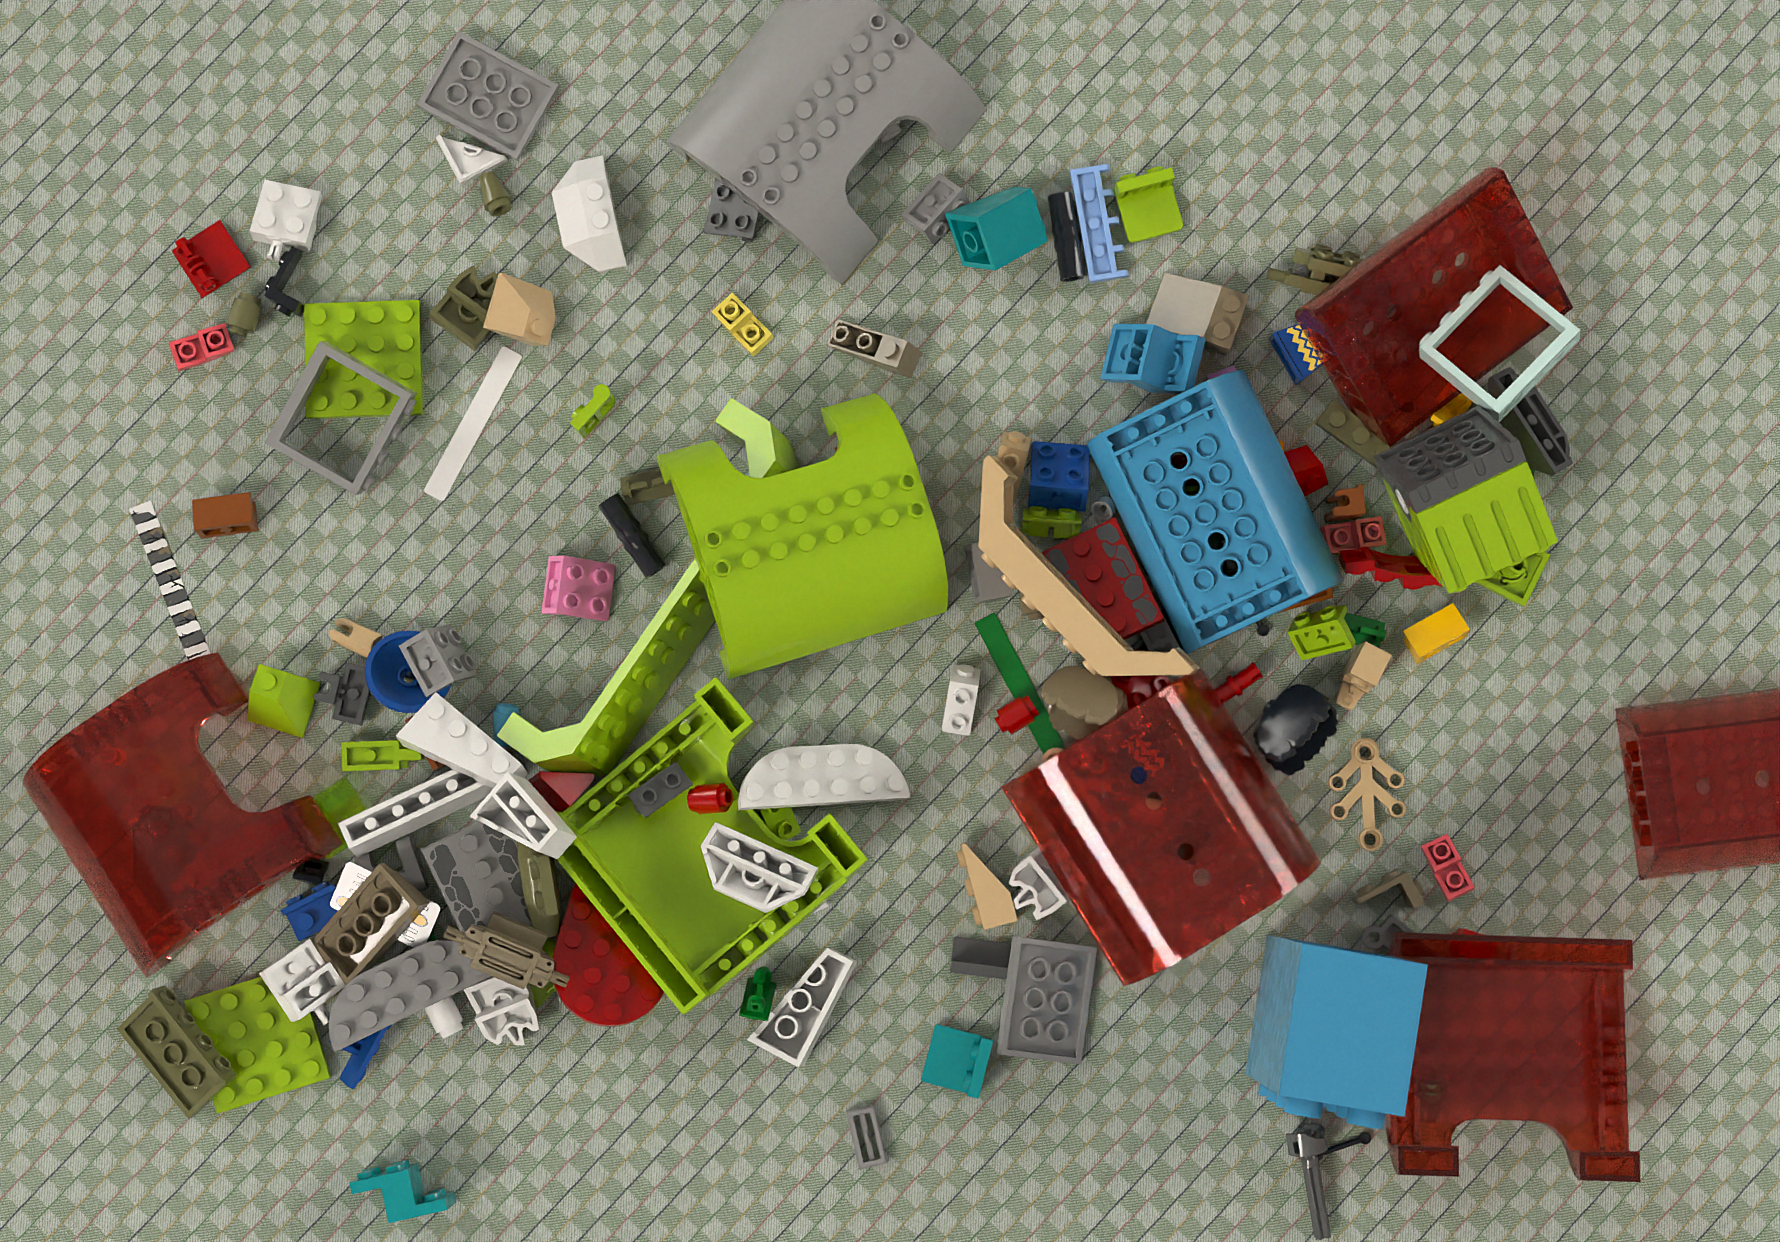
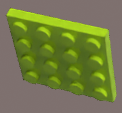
M420 300L304 304L305 367L319 342L327 341L416 392L417 395L414 400L417 402L410 416L423 415ZM330 358L306 402V418L389 417L400 397Z
M262 977L184 1001L186 1011L195 1018L196 1025L204 1034L212 1039L213 1046L221 1056L229 1060L232 1070L237 1075L213 1098L217 1114L332 1077L313 1011L300 1020L291 1022Z

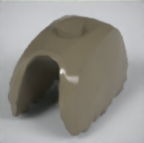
M1065 666L1054 672L1044 682L1040 689L1042 691L1041 697L1044 698V702L1048 705L1049 722L1052 723L1053 729L1058 731L1064 730L1069 737H1074L1076 741L1082 740L1085 744L1092 743V746L1096 749L1104 748L1110 750L1117 741L1123 738V734L1127 730V722L1129 721L1127 695L1122 689L1112 683L1109 676L1093 675L1087 669L1077 666Z

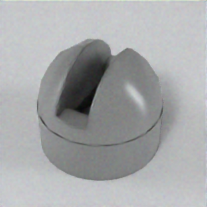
M1107 495L1098 497L1091 506L1093 516L1100 521L1110 520L1116 510L1113 500ZM1102 505L1107 507L1106 511L1101 509Z

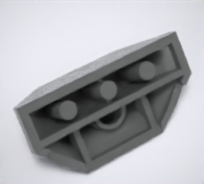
M1511 367L1488 378V393L1497 399L1520 375L1516 374L1515 370ZM1534 386L1499 423L1513 437L1519 440L1530 469L1553 476L1573 464L1570 457L1568 438Z

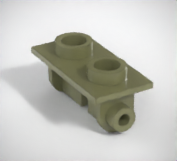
M660 469L620 478L621 490L627 506L675 495L672 483H664Z

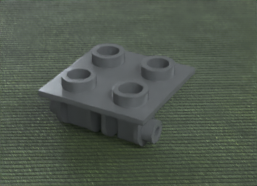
M715 178L703 233L742 237V241L753 242V239L757 237L755 233L757 222L761 219L759 212Z

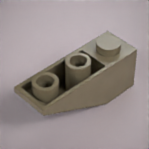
M837 319L826 344L835 350L907 378H912L922 355V352L907 340Z

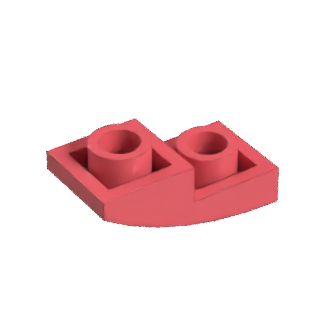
M225 323L199 330L195 335L169 342L178 372L234 352Z
M1382 516L1320 527L1332 554H1337L1341 550L1387 545Z
M1448 834L1421 846L1427 863L1447 902L1474 890L1475 887L1461 863V857Z

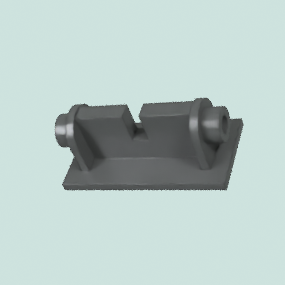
M674 762L628 794V796L635 804L633 807L636 812L646 818L687 790L693 783L677 762Z

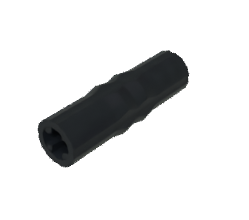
M1059 192L1048 196L1060 281L1072 282L1083 279L1084 270L1080 251L1081 241L1078 236V225L1075 218L1072 193Z
M619 493L609 497L598 506L614 529L617 538L623 543L624 549L631 555L646 579L666 566L651 543L648 534L642 529L640 522L634 517Z

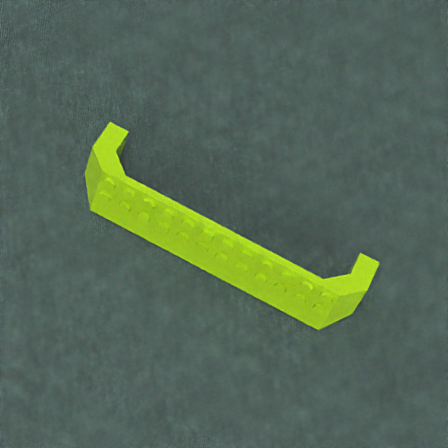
M730 398L714 422L735 442L746 448L750 477L765 478L798 469L799 466L791 442L770 421ZM696 558L692 561L581 723L545 732L537 725L513 712L497 734V737L549 772L591 773L594 776L608 775L715 622Z

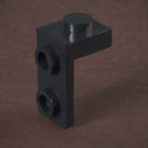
M294 246L289 251H285L279 260L280 268L276 275L271 276L265 285L266 293L264 295L269 301L276 304L275 310L287 317H290L292 313L301 317L304 312V305L301 302L282 293L303 255Z

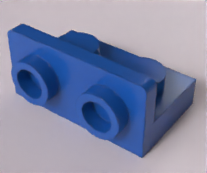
M326 881L312 888L314 894L303 898L302 894L286 901L287 907L281 909L282 915L287 916L298 941H302L320 932L338 910L332 908L330 902L337 884L330 885Z

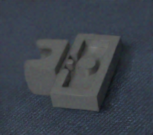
M346 662L343 676L320 672L319 677L322 680L328 681L331 687L330 691L326 694L316 693L314 699L335 705L332 719L363 726L371 693L365 679V667Z

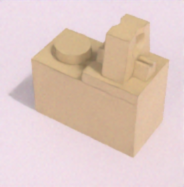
M1368 642L1356 645L1338 680L1341 685L1335 704L1351 711L1362 695L1368 694L1371 688L1377 686L1392 655Z

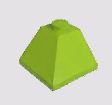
M259 664L249 693L247 721L304 738L316 701L314 695L319 692L321 683Z

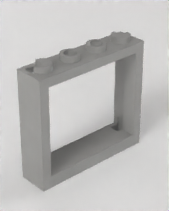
M320 341L268 435L265 444L355 495L361 494L363 491L367 492L375 481L376 477L372 475L377 465L381 467L389 455V452L386 450L391 440L395 442L403 430V426L400 424L404 416L409 417L413 412V407L417 402L414 398L417 393L331 343ZM330 358L400 397L354 481L285 442Z

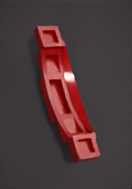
M1369 547L1339 551V562L1345 574L1361 575L1369 571L1374 581L1391 582L1394 579H1398L1403 589L1418 590L1423 586L1432 585L1443 587L1416 556L1390 555L1375 551Z

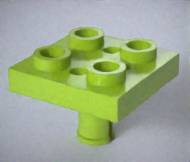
M1546 552L1534 553L1524 558L1518 565L1507 566L1497 571L1494 576L1488 579H1480L1474 583L1521 607H1525L1550 554ZM1501 577L1506 578L1502 580L1503 583H1507L1506 585H1502L1500 583Z

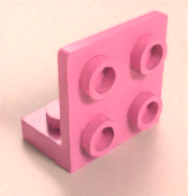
M564 555L549 556L541 613L608 621L615 565Z

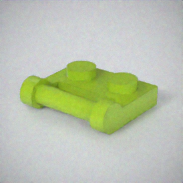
M604 384L595 386L593 398L586 406L581 404L571 415L573 419L570 422L571 426L584 439L615 406V397L611 394L608 386Z

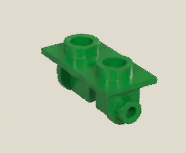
M1346 613L1344 619L1356 641L1355 645L1368 642L1380 649L1381 641H1384L1386 636V630H1384L1386 623Z
M762 966L758 968L754 973V978H748L739 1016L753 1020H769L777 983L771 982L772 973L767 967Z

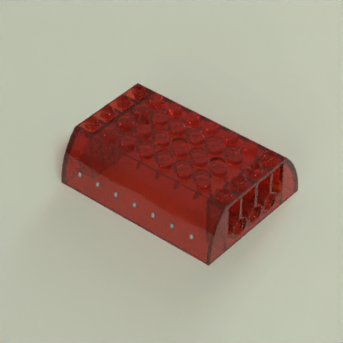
M1780 688L1615 708L1639 881L1780 864ZM1760 770L1765 771L1769 776V782L1765 787L1758 786L1755 781V776ZM1702 777L1710 782V790L1705 795L1699 793L1696 788L1697 781Z

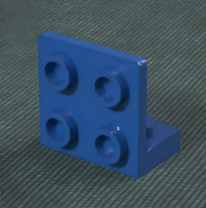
M1039 441L1032 443L1028 507L1041 506L1046 509L1056 510L1070 508L1075 511L1085 512L1089 491L1090 451L1087 445Z

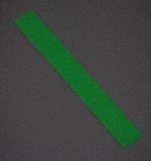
M992 613L976 621L975 626L1013 698L1016 699L1019 696L1023 698L1028 695L1040 714L1034 718L1035 721L1029 724L1028 727L1043 755L1051 748H1061L1068 753L1057 730L1052 728V723L1049 722V715L996 614ZM1055 757L1052 760L1053 767L1059 768L1062 765L1060 757Z

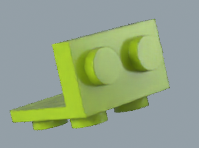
M1163 166L1153 167L1147 170V174L1136 176V173L1127 174L1120 177V181L1116 182L1114 194L1126 236L1130 243H1137L1182 229L1183 221L1172 186L1175 179L1172 167L1166 169Z

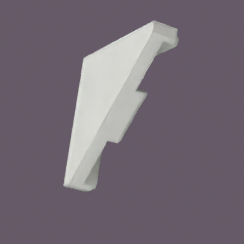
M440 135L436 137L461 185L508 161L505 155L447 139Z

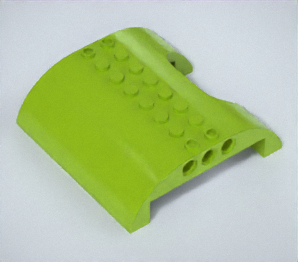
M873 393L821 408L820 411L829 437L834 435L838 437L837 451L825 461L771 477L754 478L744 475L734 468L721 447L714 440L656 456L664 483H672L724 645V649L719 652L727 680L930 618L947 611V572L935 520L904 431L892 409L880 395Z
M714 677L693 695L696 699L694 703L563 813L555 811L577 836L559 859H557L558 862L683 1015L702 1004L745 971L830 899L869 860L830 813L807 832L808 836L797 841H787L775 835L754 809L738 810L739 791L730 779L728 764L731 753L751 729L754 721L717 677ZM674 762H677L693 785L645 818L643 815H639L633 806L635 804L628 794ZM725 783L732 791L733 803L725 813L698 814L692 812L688 807V792L697 785ZM714 823H719L818 867L819 871L806 894L764 913L714 890L701 849V845Z

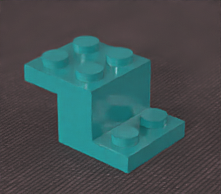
M409 1159L391 1163L383 1171L380 1170V1166L364 1169L362 1172L357 1173V1178L349 1183L352 1195L381 1188L388 1223L445 1211L456 1203L454 1191L446 1192L445 1188L428 1191V1194L425 1195L418 1163L409 1164Z

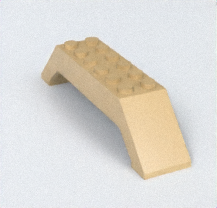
M988 455L983 460L978 545L984 552L981 555L982 559L991 568H999L1004 573L1001 576L1002 580L1011 589L1016 588L1024 594L1021 598L1022 601L1032 611L1036 609L1043 614L1042 622L1052 632L1057 631L1064 637L1062 643L1073 654L1076 652L1081 654L1085 659L1082 664L1093 675L1195 674L1200 668L1180 647L1173 648L1170 652L1133 650L1014 525L1013 484L1018 478L999 458Z

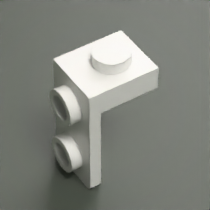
M966 664L952 665L942 723L943 732L970 735L981 669H976Z

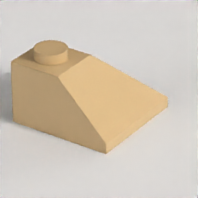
M499 273L483 328L532 346H548L556 320L552 291L507 274Z

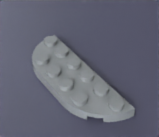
M434 940L418 945L359 974L341 990L332 1006L329 1019V1035L333 1050L336 1052L491 976L469 967L472 959L459 954L460 944L452 940Z

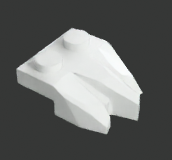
M1052 836L1028 854L1013 869L1009 881L1011 886H1021L1023 889L1013 900L1015 909L1017 910L1028 904H1034L1036 908L1033 914L1036 920L1052 914L1066 903L1067 899L1088 883Z
M491 976L464 989L476 1012L475 1021L484 1038L494 1044L499 1045L502 1041V1036L507 1034L514 1045H525L523 1028L527 1027L531 1031L539 1030L534 996L529 983L523 990Z

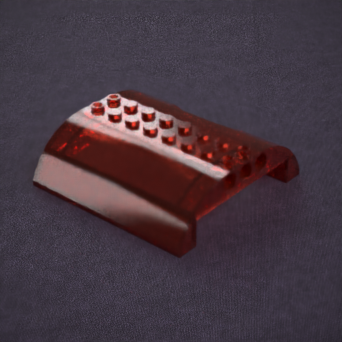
M211 653L185 661L136 686L50 746L30 766L23 779L24 788L145 978L150 977L172 962L169 957L171 953L310 858L320 860L343 844L311 795L298 798L265 812H248L241 809L234 802L202 753L198 742L201 727L214 714L217 713L226 717L249 701L219 653Z
M1395 932L1391 940L1388 956L1428 965L1405 1117L1386 1114L1385 1118L1388 1148L1396 1174L1459 1177V1146H1451V1136L1457 1126L1464 1121L1470 1120L1524 1121L1543 1124L1557 1134L1564 1145L1571 1169L1578 1181L1641 1182L1640 1151H1629L1623 973L1633 970L1632 940ZM1427 1085H1437L1434 1089L1427 1087ZM1425 1093H1438V1094L1435 1095V1096H1429V1095H1426Z

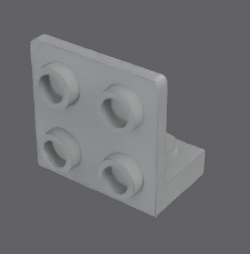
M451 625L426 629L399 645L426 697L432 696L435 692L441 691L454 682L477 676L472 657L463 649L461 637Z

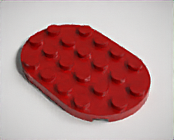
M575 884L552 957L554 958V970L570 976L565 988L553 983L554 988L565 1007L585 1022L603 1027H618L630 1024L647 1015L658 1004L664 991L579 886Z

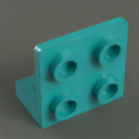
M936 1024L921 1080L925 1083L964 1092L967 1096L979 1099L993 1039Z

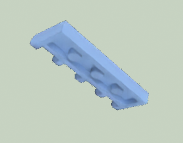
M1109 164L1072 169L1069 172L1089 284L1129 276L1128 270L1117 271L1114 254L1124 252L1125 250L1124 245L1113 246L1109 226L1117 225L1120 222L1119 217L1108 218L1104 198L1112 197L1115 194L1114 189L1103 190L1100 173L1110 171Z

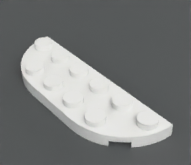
M859 744L787 747L765 755L750 769L740 788L738 810L898 801L909 799L910 793L899 768L887 756L871 747Z

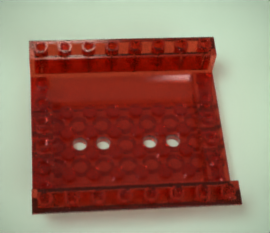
M1201 668L1195 674L1176 677L1172 683L1118 715L1117 718L1109 723L1102 725L1035 768L1021 773L1001 786L1123 986L1141 981L1189 957L1283 898L1284 895L1307 879L1321 863ZM1137 766L1142 767L1146 772V779L1141 784H1135L1130 778L1131 770ZM1151 792H1157L1162 798L1161 806L1154 810L1150 809L1146 804V797ZM1183 843H1188L1193 848V855L1188 860L1180 859L1177 854L1178 847ZM1200 868L1205 869L1209 874L1208 882L1202 886L1196 885L1193 880L1194 872Z

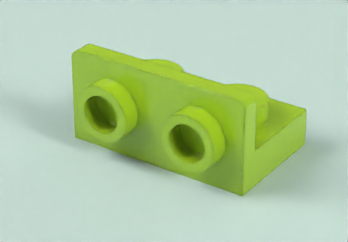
M1345 604L1336 607L1329 605L1313 613L1302 612L1293 619L1287 633L1302 661L1354 647L1356 641L1344 619L1348 611Z

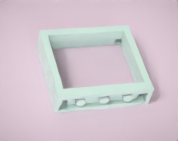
M1501 265L1494 272L1492 270L1488 271L1480 280L1481 285L1474 292H1467L1461 299L1460 306L1454 312L1449 311L1445 314L1439 323L1441 326L1434 333L1428 332L1419 343L1420 358L1477 406L1480 405L1484 411H1487L1498 422L1528 394L1580 339L1579 328ZM1501 284L1561 334L1495 399L1439 353L1436 348Z

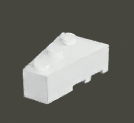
M509 772L504 775L469 816L537 852L559 859L577 838L528 780Z

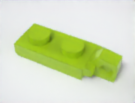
M399 740L341 742L343 772L402 770V768H409V761L424 760L423 754L404 747Z

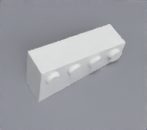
M436 692L396 735L404 747L445 764L451 769L466 774L491 788H494L507 772L522 778L528 775L524 766Z
M826 948L798 983L784 996V999L778 1006L771 1011L769 1020L764 1021L747 1040L798 1068L804 1067L857 961L833 948Z

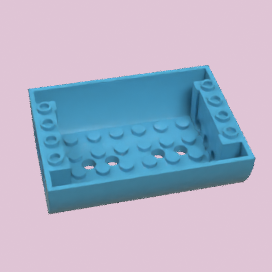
M1237 370L1209 379L1100 433L1088 442L1089 451L1180 645L1186 654L1192 653L1344 582L1342 574L1245 370ZM1177 452H1183L1187 456V464L1182 469L1175 468L1172 463V457ZM1192 478L1196 479L1200 484V490L1195 496L1188 495L1184 488L1185 483ZM1215 532H1219L1225 537V545L1219 550L1210 545V537ZM1227 559L1234 560L1238 565V571L1234 576H1227L1223 572L1222 566Z

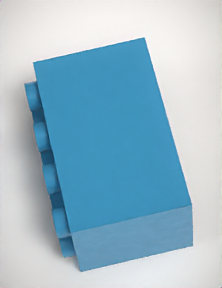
M1267 935L1245 1071L1246 1075L1260 1083L1258 1095L1265 1096L1266 1100L1275 1102V1106L1284 1108V1112L1321 1119L1324 1106L1327 1111L1336 1113L1337 1117L1346 1119V1123L1374 1129H1384L1386 1114L1405 1117L1428 965L1378 953Z

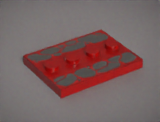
M1115 517L1041 552L1124 640L1165 621Z

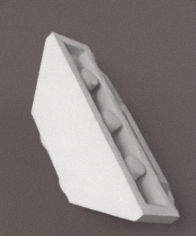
M602 155L575 161L552 191L563 248L598 272L627 267L604 157Z
M716 822L701 845L714 890L764 913L804 896L819 871L818 867Z

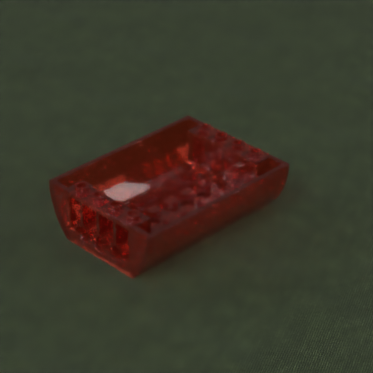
M1488 167L1479 172L1295 312L1297 322L1346 407L1360 419L1369 431L1390 447L1432 416L1434 412L1436 413L1462 393L1420 358L1419 343L1428 332L1434 333L1441 326L1439 323L1445 314L1449 311L1454 312L1460 306L1459 303L1467 292H1474L1481 285L1480 280L1488 271L1492 270L1494 272L1501 265L1561 315L1564 316L1573 309L1502 169ZM1464 252L1465 258L1463 263L1456 266V257ZM1441 270V279L1433 284L1434 273ZM1499 284L1436 350L1474 382H1477L1551 325L1504 286ZM1396 304L1395 314L1387 318L1388 308ZM1373 321V330L1369 334L1364 335L1365 325Z

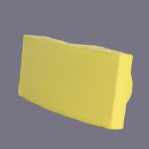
M733 293L711 311L719 322L753 357L774 339L772 333Z

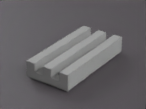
M875 1104L847 1110L846 1114L859 1170L888 1163ZM870 1112L880 1153L879 1159L874 1157L865 1113ZM859 1115L869 1157V1161L866 1162L863 1161L853 1116Z

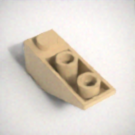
M965 843L960 844L961 850L956 853L960 868L966 867L969 879L964 880L968 897L974 896L977 907L971 908L975 924H981L983 930L1018 921L1009 890Z

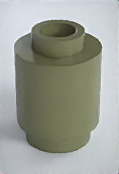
M239 292L238 298H234L226 321V325L231 327V333L246 337L247 333L254 334L262 311L260 306L262 300L260 298L243 292Z

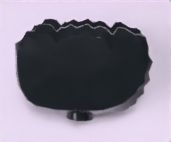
M1293 685L1276 700H1270L1262 710L1264 714L1253 731L1254 743L1265 756L1266 762L1271 764L1275 771H1281L1289 776L1305 768L1304 761H1310L1314 755L1319 754L1321 747L1325 746L1327 737H1332L1337 732V711L1328 702L1329 698L1309 685Z

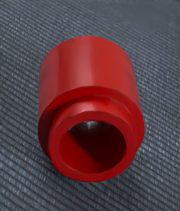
M1026 695L1023 698L1019 696L997 709L996 711L999 716L994 719L1003 733L1009 731L1012 735L1034 722V718L1040 714L1029 696Z
M725 783L697 785L689 790L687 803L689 809L698 814L725 813L733 803V794Z

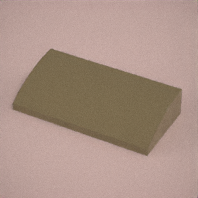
M383 862L379 863L311 942L323 959L332 964L340 978L347 985L356 976L371 969L430 902L403 876Z

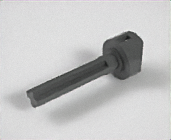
M1304 1124L1295 1134H1286L1288 1152L1291 1156L1301 1157L1314 1238L1316 1240L1331 1238L1318 1159V1154L1328 1150L1325 1128L1322 1124Z

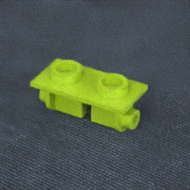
M1032 506L1030 509H1023V520L1028 522H1022V533H1027V536L1048 537V527H1054L1053 538L1070 539L1080 534V525L1075 524L1082 523L1081 513H1076L1074 509L1070 508L1047 511L1045 507Z

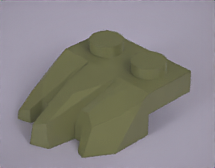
M471 266L460 273L447 287V293L429 312V318L473 351H476L492 332L483 328L498 276L494 271L483 279H477V270L474 266Z

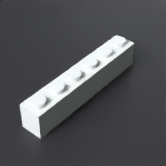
M452 769L338 824L348 848L358 858L485 798L493 788Z

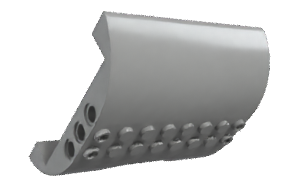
M783 0L669 136L665 144L686 161L690 158L695 160L817 258L820 268L843 285L878 243L876 236L848 203L845 193L846 182L857 165L889 127L897 121L905 119L918 121L928 128V137L947 153L951 154L986 112V108L969 84L945 59L874 1Z

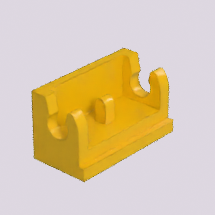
M1454 603L1403 630L1402 633L1405 637L1403 641L1418 665L1466 638L1470 628Z

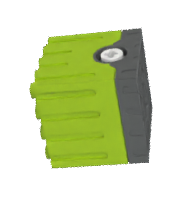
M1480 405L1373 456L1413 554L1418 557L1419 561L1427 567L1428 571L1436 577L1437 581L1445 587L1449 594L1461 592L1468 588L1470 584L1480 579H1488L1494 576L1497 571L1507 566L1518 565L1524 558L1534 553L1545 552L1551 545L1558 542L1519 440L1513 437L1506 428H1503L1496 419L1493 420V417L1487 411H1484Z

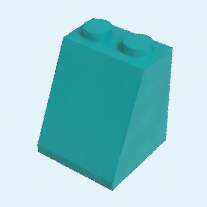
M1014 186L945 213L963 266L996 271L1048 242L1045 224L1040 217L1037 199L1031 188Z

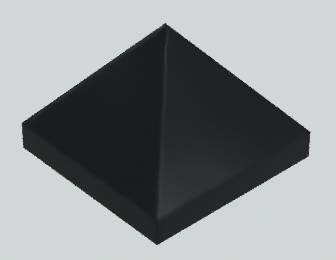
M301 857L293 873V879L310 885L321 884L330 862Z

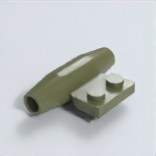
M517 841V858L524 900L533 928L547 933L548 937L559 935L560 893L554 858L537 852Z

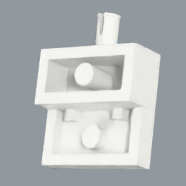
M264 180L250 227V234L253 241L271 244L269 254L267 255L269 259L279 261L283 247L291 248L294 246L301 251H310L317 227L315 220L322 199L321 191Z
M310 939L305 940L259 973L291 1022L300 1020L308 1013L315 1011L323 1025L329 1023L330 1012L325 1003L330 997L346 986L330 962L325 963Z

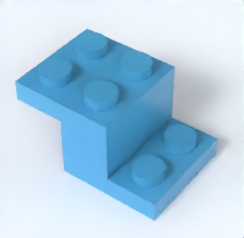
M1113 324L1100 379L1107 382L1130 383L1151 393H1183L1195 386L1206 338L1199 335H1177L1154 324Z

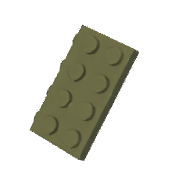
M164 985L153 988L148 993L149 997L117 1030L185 1116L190 1119L195 1117L237 1075L232 1070L229 1060L221 1056L213 1046L212 1039L204 1034L196 1025L192 1014L185 1011L180 1005L176 994Z

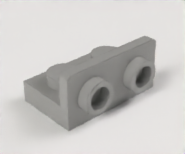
M938 173L905 209L901 216L906 222L923 233L931 244H935L949 229L945 213L967 205L970 201L963 189Z

